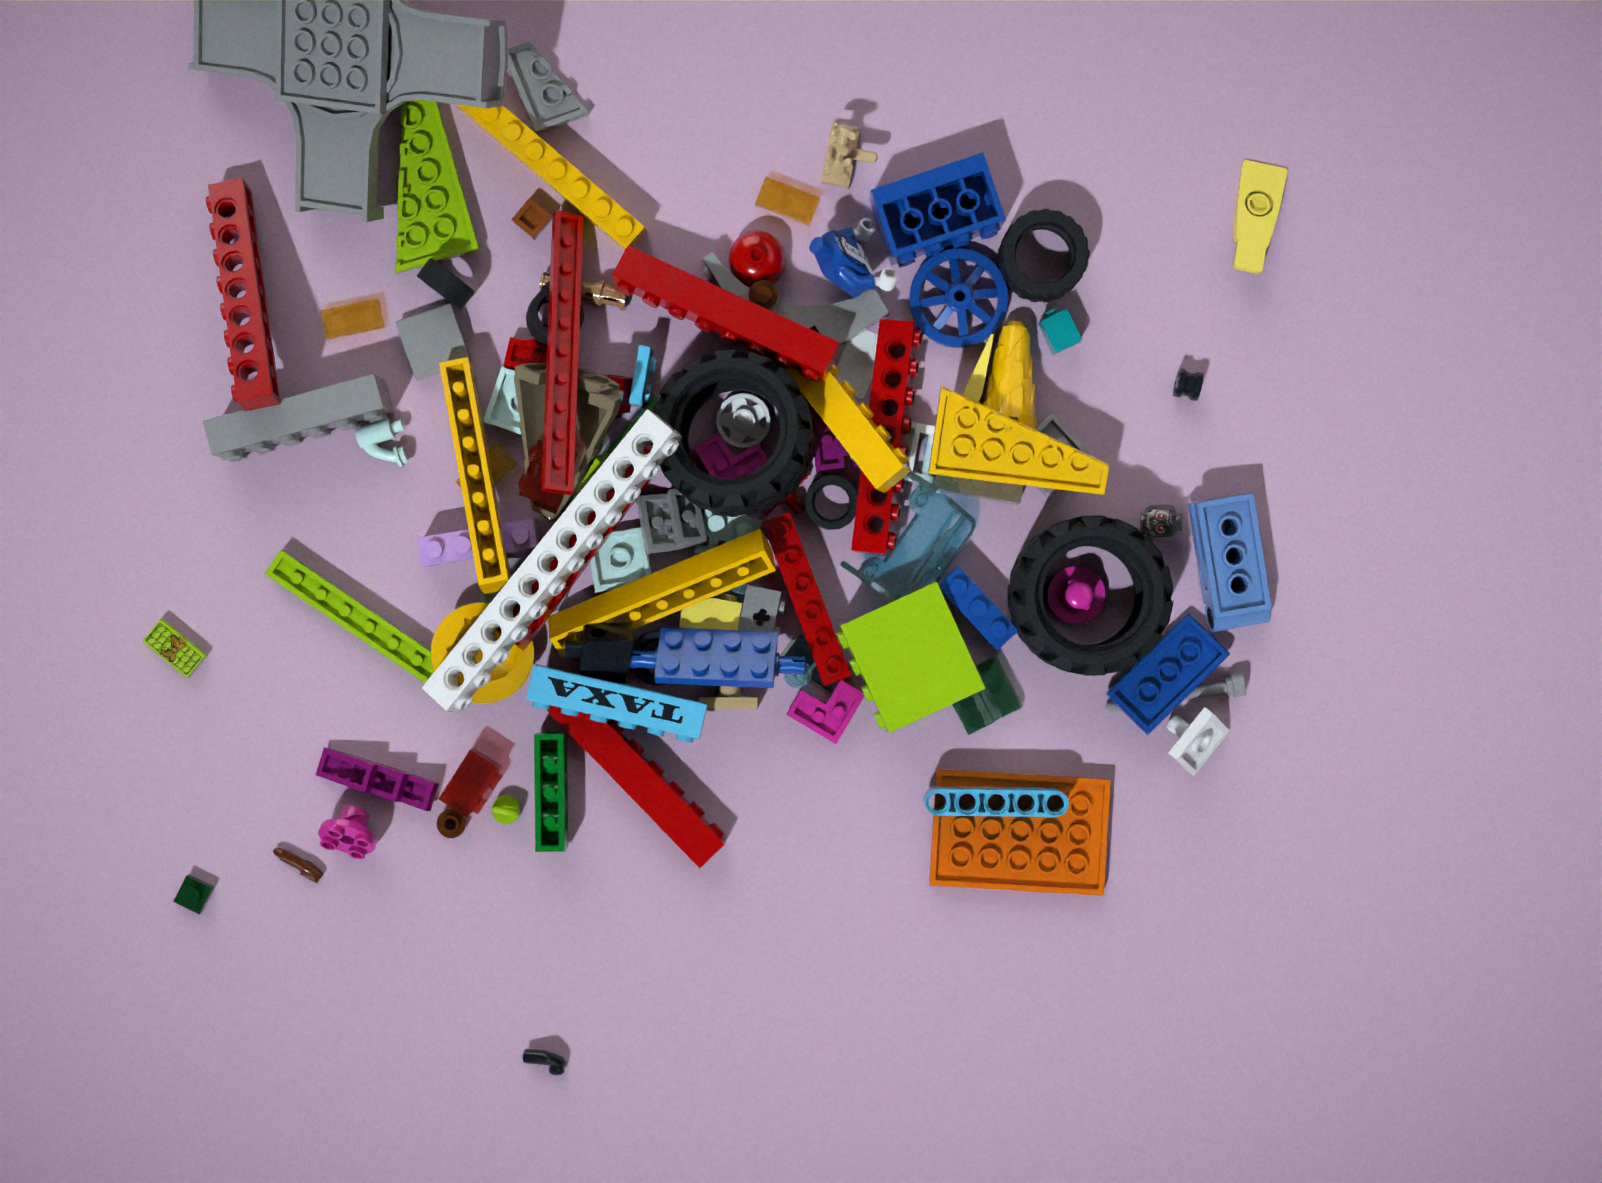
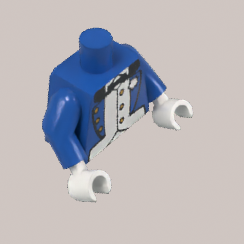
M868 218L861 219L857 229L854 230L851 227L839 231L830 230L821 237L814 238L809 247L811 253L815 255L822 274L854 298L858 297L864 290L875 289V286L884 291H891L897 281V277H894L895 270L892 268H883L880 277H875L860 242L855 240L857 238L860 241L867 242L873 236L876 228L868 229L871 220Z

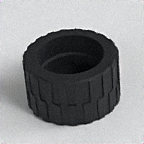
M1042 209L1029 211L1028 214L1020 216L1014 224H1011L1001 241L997 255L998 268L1008 286L1007 288L1011 292L1016 293L1022 299L1030 300V302L1046 303L1063 297L1075 287L1083 277L1082 275L1087 269V262L1090 257L1087 236L1085 237L1082 227L1074 221L1075 219L1058 210ZM1034 230L1051 231L1060 236L1068 246L1070 252L1068 269L1056 281L1038 283L1027 278L1020 271L1016 262V249L1019 241L1029 232Z

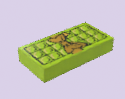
M160 619L142 641L186 678H190L208 656L164 619Z

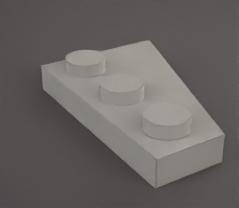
M528 41L508 49V70L533 131L539 134L588 116L590 112L577 100L572 94L571 89L560 80L549 63L533 44Z

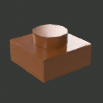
M529 198L511 220L535 240L551 222L552 216L533 199Z

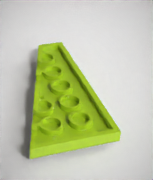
M413 100L401 105L402 131L398 180L396 274L423 267L430 258L441 262L480 250L438 102Z

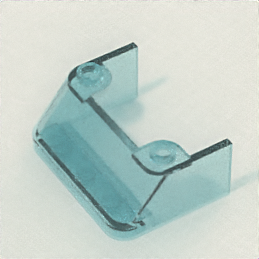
M912 471L906 476L918 485L911 493L909 501L910 509L916 514L897 540L896 549L891 550V557L886 556L884 560L875 556L870 557L861 564L859 570L845 561H842L840 566L890 602L912 593L931 582L938 583L972 536L976 527L974 517L938 487Z

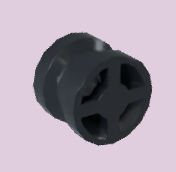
M1179 368L1174 383L1173 396H1188L1190 400L1197 401L1201 392L1204 374L1201 372L1192 374L1188 373L1186 369Z

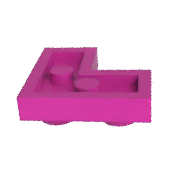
M719 433L694 447L709 474L718 478L732 479L749 475L768 461L759 443L733 457Z
M843 680L839 681L826 704L801 689L786 715L837 744L865 696L862 691Z

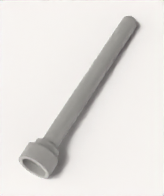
M1242 672L1230 674L1229 678H1224L1223 682L1199 685L1184 700L1227 693V695H1233V697L1246 695L1244 676ZM1112 701L1107 702L1106 710L1108 712L1121 711Z

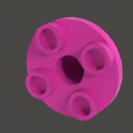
M1082 566L1067 567L1060 570L1051 579L1047 589L1048 605L1053 614L1064 622L1071 624L1086 623L1095 618L1102 610L1105 603V587L1100 577L1092 570Z
M348 805L342 809L339 819L324 821L318 831L321 847L327 850H339L348 853L354 859H364L366 854L374 851L377 844L376 835L366 827L369 819L367 811L359 806Z

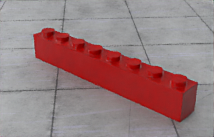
M629 245L626 247L612 274L614 285L619 292L627 296L632 294L639 296L645 304L653 308L660 306L669 310L668 313L676 319L684 320L686 318L695 322L694 325L702 331L710 332L712 330L721 334V338L728 343L736 345L738 342L747 346L748 351L771 357L780 367L785 369L792 367L801 371L800 374L808 380L816 381L818 379L825 382L840 353V342Z
M550 705V709L547 711L699 868L725 845L726 840L723 838L726 835L725 832L715 822L710 825L702 817L705 814L703 809L694 801L690 804L682 796L685 791L674 780L669 783L662 775L665 772L664 769L654 759L649 762L642 755L645 751L643 747L633 738L629 741L622 734L624 728L618 726L619 723L616 720L607 719V723L590 720V714L579 712L578 717L561 713L562 708Z

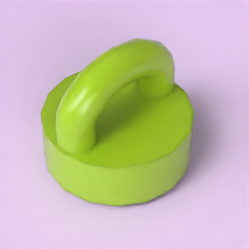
M512 795L500 796L494 801L492 806L494 819L502 824L515 822L522 812L520 801Z

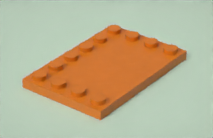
M936 768L935 787L1055 788L1067 796L1069 807L1066 813L1059 817L933 815L929 885L1104 896L1111 780L1104 778ZM939 793L934 794L933 808L937 809L942 807L945 802V797ZM971 794L962 795L958 801L959 807L963 809L972 807L974 797ZM994 794L988 799V806L991 809H998L1003 804V797L999 794ZM1027 794L1020 796L1017 801L1018 808L1028 809L1032 805V797ZM1059 795L1050 796L1047 800L1048 809L1056 810L1059 808L1062 802Z

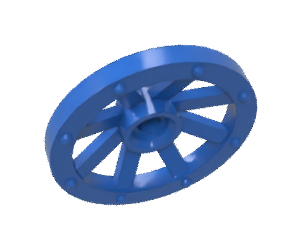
M949 249L941 254L933 255L918 269L910 287L909 306L914 322L926 337L945 347L966 348L983 342L991 333L993 334L997 330L1007 310L1008 290L1001 271L989 258L969 249ZM958 260L969 261L978 265L965 283L961 281ZM949 261L953 284L950 285L931 271L938 265ZM986 271L991 277L995 288L972 290L973 285L983 272ZM924 279L944 291L945 294L920 299V290ZM961 292L965 298L963 301H957L954 294ZM997 298V306L993 317L975 304L973 300ZM945 304L947 307L933 326H931L924 317L921 308ZM967 309L986 324L982 330L969 336L966 317ZM953 312L957 313L959 337L948 336L939 332Z

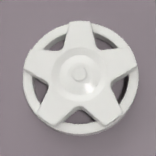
M741 393L729 397L722 403L717 413L716 423L721 437L727 443L738 448H749L760 443L767 436L771 425V418L767 406L761 399L751 394ZM745 399L753 400L758 404L750 407ZM732 402V411L723 413L726 406ZM766 415V426L763 429L759 421ZM722 426L730 428V438L724 433ZM747 436L755 439L749 443H742Z

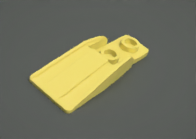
M1250 160L1242 162L1233 216L1232 237L1233 242H1237L1233 262L1234 269L1255 274L1262 272L1266 249L1269 246L1281 206L1288 174L1286 168Z
M992 333L989 335L962 393L963 396L979 402L983 393L994 337Z

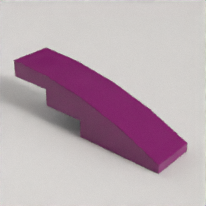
M327 747L323 748L315 774L355 790L372 793L394 802H402L424 811H431L439 785L435 781Z

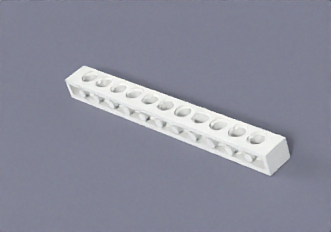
M647 409L428 679L422 689L446 711L459 713L465 710L471 704L472 696L478 688H482L488 683L491 678L490 674L495 667L501 665L508 658L509 650L512 646L526 636L529 625L534 619H538L544 614L547 609L546 604L553 596L558 595L564 589L565 581L568 577L582 567L585 561L584 558L589 551L600 545L603 540L602 535L606 530L620 520L622 511L628 503H632L638 498L641 493V487L645 482L655 477L659 472V465L666 456L672 455L677 450L679 440L683 436L657 414ZM652 441L653 448L651 452L644 455L645 445ZM630 465H633V474L630 477L626 478V468ZM614 488V497L607 502L606 494L610 489ZM595 511V521L588 525L587 518L591 512ZM576 534L577 542L570 548L569 539ZM557 557V568L551 571L550 563ZM538 581L539 589L535 594H532V585ZM519 604L520 613L514 618L513 609ZM498 627H500L502 633L500 638L496 641L494 633L495 630ZM479 650H482L483 658L481 662L477 663L476 654ZM461 673H463L464 682L461 686H459L457 683L458 676Z

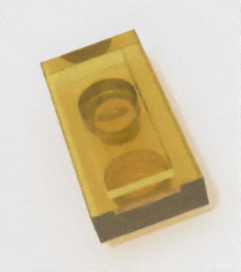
M765 177L755 206L810 226L820 197Z

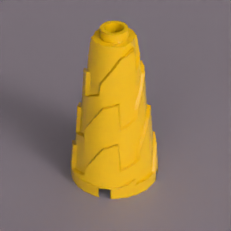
M1009 321L1007 326H1003L1002 332L999 334L998 345L994 351L991 374L986 382L982 405L1037 430L1035 384H1033L1032 356L1030 355V333L1024 327L1023 322Z

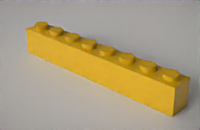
M453 104L624 251L628 245L634 248L647 233L646 228L503 105L493 108H480Z
M465 357L440 362L439 366L478 585L484 594L500 591L511 578L474 369L469 358Z
M755 530L551 615L548 618L549 639L561 657L565 658L563 657L564 639L581 641L583 626L586 624L632 622V630L776 571L772 548L762 530Z

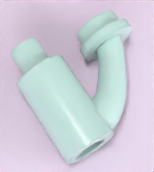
M386 419L355 429V436L360 448H363L369 455L381 460L397 462L399 467L409 463L404 446H394L393 451L377 446L378 443L394 439L395 433L405 430L401 419L394 422Z

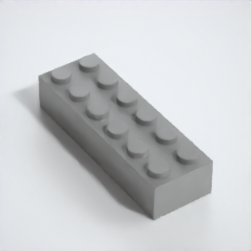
M371 374L280 399V405L251 411L240 410L204 420L203 425L211 454L221 457L223 460L230 459V462H235L248 458L246 453L258 452V454H265L275 451V445L286 444L288 447L303 443L304 437L314 436V439L329 436L331 435L330 430L342 428V431L352 430L359 427L358 422H380L386 420L387 414L394 413L385 379L376 374Z

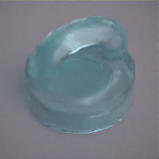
M806 661L805 675L783 674L786 683L794 688L806 686L812 677L810 664Z

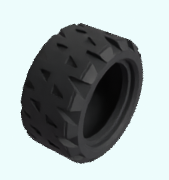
M738 349L716 350L714 355H699L682 366L683 370L671 375L659 392L661 398L654 404L652 412L683 436L679 440L677 450L672 455L666 456L660 467L669 482L686 499L699 508L723 516L737 517L743 514L751 516L768 511L777 502L782 503L798 488L801 478H805L813 460V446L816 443L815 424L810 408L796 381L783 367L780 368L771 359L752 351L748 354ZM728 391H749L764 397L775 406L780 419L779 441L770 459L755 472L732 479L714 477L698 469L692 460L688 442L690 426L698 410L711 398Z
M1101 515L1080 516L1060 521L1039 532L1027 543L1024 550L1019 553L1011 570L1010 584L1007 587L1008 609L1012 617V624L1018 629L1017 634L1019 638L1026 644L1029 650L1049 665L1066 672L1085 676L1120 672L1138 663V660L1149 654L1163 635L1161 633L1170 621L1173 601H1171L1173 583L1169 567L1165 566L1161 551L1148 536H1144L1136 527L1122 520ZM1081 546L1097 547L1117 557L1127 568L1132 578L1135 592L1133 610L1124 627L1113 637L1103 642L1089 645H1080L1063 637L1050 623L1043 605V586L1049 570L1062 555Z

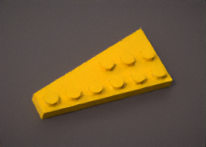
M941 385L928 470L929 474L1105 494L1109 471L1108 463Z

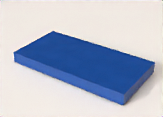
M1188 613L1157 643L1149 654L1144 656L1106 693V696L1148 736L1230 653Z

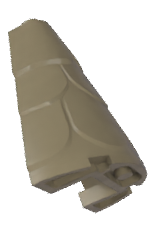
M546 363L516 365L514 383L520 416L519 425L525 453V460L523 462L532 511L542 514L543 518L557 521L567 509L602 448V442L620 410L624 391L619 390L620 385L612 379L593 371L578 368L574 492L571 495L541 492Z

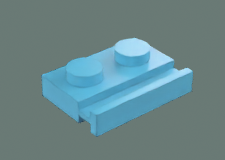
M639 345L629 399V403L633 407L644 408V402H650L652 385H648L650 373L655 374L657 357L653 356L654 351L648 346Z

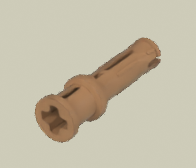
M543 272L541 275L539 287L541 291L550 288L549 273ZM581 280V298L593 300V303L597 306L607 304L617 306L620 310L625 311L629 296L619 292L615 285L606 284L605 280H597L596 283Z

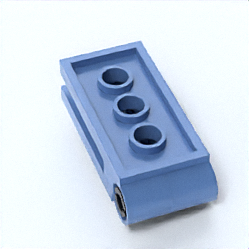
M1243 493L1187 503L1203 603L1207 604L1205 615L1209 630L1213 633L1270 622V609H1272L1254 493ZM1224 520L1228 523V531L1225 534L1221 529ZM1229 549L1233 553L1231 562H1228L1226 559V553ZM1236 578L1238 585L1236 590L1232 591L1231 581Z

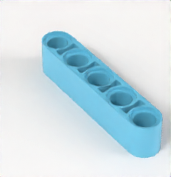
M931 787L925 792L923 797L924 806L928 812L937 816L1059 817L1065 814L1069 807L1067 796L1055 788ZM937 793L942 794L945 797L944 805L937 809L932 808L929 805L930 797ZM964 794H971L974 797V803L968 809H963L958 804L959 798ZM994 794H999L1003 797V804L998 809H991L988 806V799ZM1025 794L1032 797V805L1025 810L1018 808L1017 801L1019 797ZM1052 795H1059L1061 797V805L1056 810H1050L1047 807V800Z

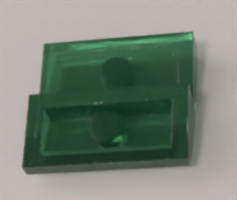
M996 655L975 665L986 689L952 704L968 735L994 723L996 720L1023 706Z

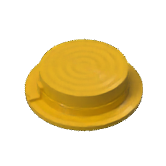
M481 602L464 605L443 619L434 634L431 644V662L434 672L490 603ZM495 630L494 637L497 641L501 634ZM533 641L529 643L524 651L513 645L509 650L508 658L501 665H497L491 672V678L488 683L482 688H478L473 694L471 703H495L510 697L518 691L527 680L533 666ZM479 650L476 654L477 663L481 662L483 658L482 650ZM461 673L457 679V683L459 686H461L464 682L463 673Z

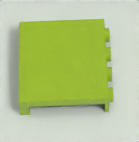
M931 582L912 593L847 623L838 625L841 632L836 633L842 648H849L853 657L849 660L850 666L855 676L861 674L865 683L861 687L867 702L873 701L878 711L873 713L880 730L885 728L888 733L894 732L986 689L937 582Z

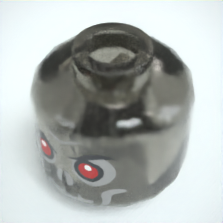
M1172 504L1149 505L1145 512L1140 514L1141 533L1148 536L1152 542H1172L1176 539L1177 532L1183 531V515L1177 514L1176 508Z

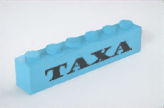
M539 664L533 665L526 700L533 701L532 706L549 710L550 705L562 708L561 713L578 717L579 712L590 714V720L607 723V719L619 721L618 726L635 730L636 725L648 727L647 733L664 736L665 732L676 734L677 740L693 743L694 738L700 739L708 706V703L583 676L579 673Z

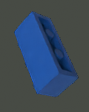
M959 566L938 583L942 594L994 650L998 651L1018 632V629Z

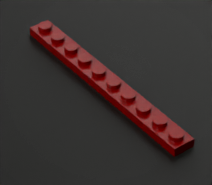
M556 210L552 217L541 492L571 495L574 492L584 215Z

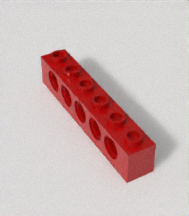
M790 512L763 521L764 529L823 685L827 686L850 677L851 673Z

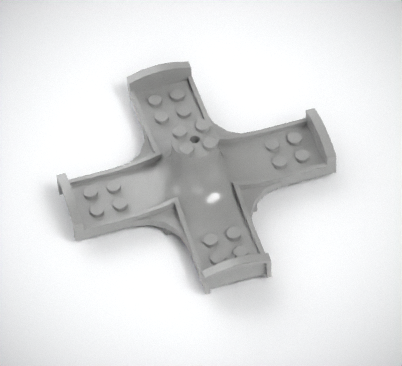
M194 0V63H189V69L245 76L267 83L275 90V100L285 101L293 117L296 134V212L314 209L361 215L362 222H371L384 218V207L376 205L379 131L390 112L405 102L427 100L480 108L502 106L508 68L506 19H487L428 12L411 6L406 0Z

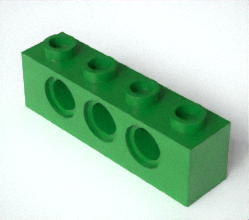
M537 732L534 734L535 852H565L568 848L567 732Z

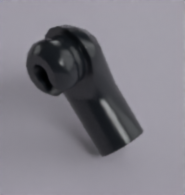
M525 1049L523 1053L524 1063L549 1065V1073L551 1075H562L565 1071L564 1065L566 1062L560 1055L538 1049Z

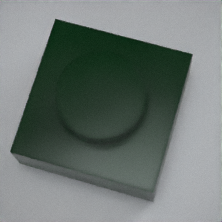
M190 874L186 875L173 902L197 914H201L215 887Z

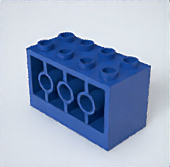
M983 152L872 189L869 197L891 266L898 264L899 268L915 263V259L919 256L926 255V258H930L935 254H941L943 249L952 245L954 249L971 244L970 240L981 236L982 240L998 235L997 231L1001 230L1006 220ZM962 202L970 204L971 209L966 210L965 208H962ZM934 212L942 213L944 215L943 219L934 217ZM906 221L915 222V228L906 227Z

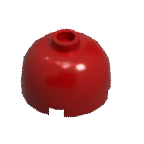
M754 230L744 233L735 240L730 248L728 261L733 276L745 286L751 288L754 283L761 280L769 281L772 284L776 283L784 273L786 256L784 247L778 238L768 232Z

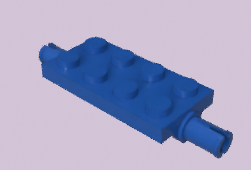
M661 627L658 648L655 651L632 649L629 668H655L654 678L655 683L773 688L774 678L779 676V673L805 675L806 656H780V653H777L778 632Z

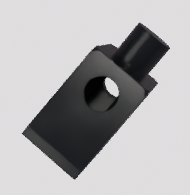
M632 622L586 624L583 626L581 641L564 639L563 657L578 658L579 673L583 676L625 684L634 641Z

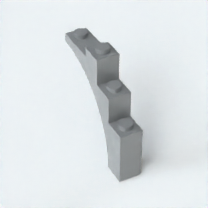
M713 252L703 257L706 266L702 267V270L710 283L716 281L720 288L749 301L748 294L750 288L727 271ZM875 289L868 290L856 298L834 304L805 306L777 300L776 304L768 309L840 342V347L877 324L880 319L888 317L890 313Z

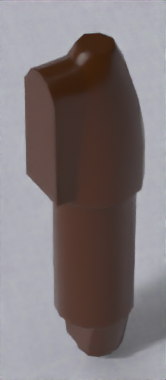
M278 847L273 850L274 855L280 858L279 860L298 869L301 872L300 875L316 883L322 878L323 872L312 862L304 860L286 849Z

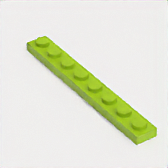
M280 550L265 572V575L422 682L426 683L434 673L431 662V650L284 550Z

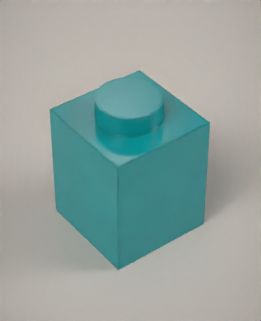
M1057 307L1042 314L1044 320L1040 321L1038 326L1052 355L1082 341L1068 309L1059 311Z

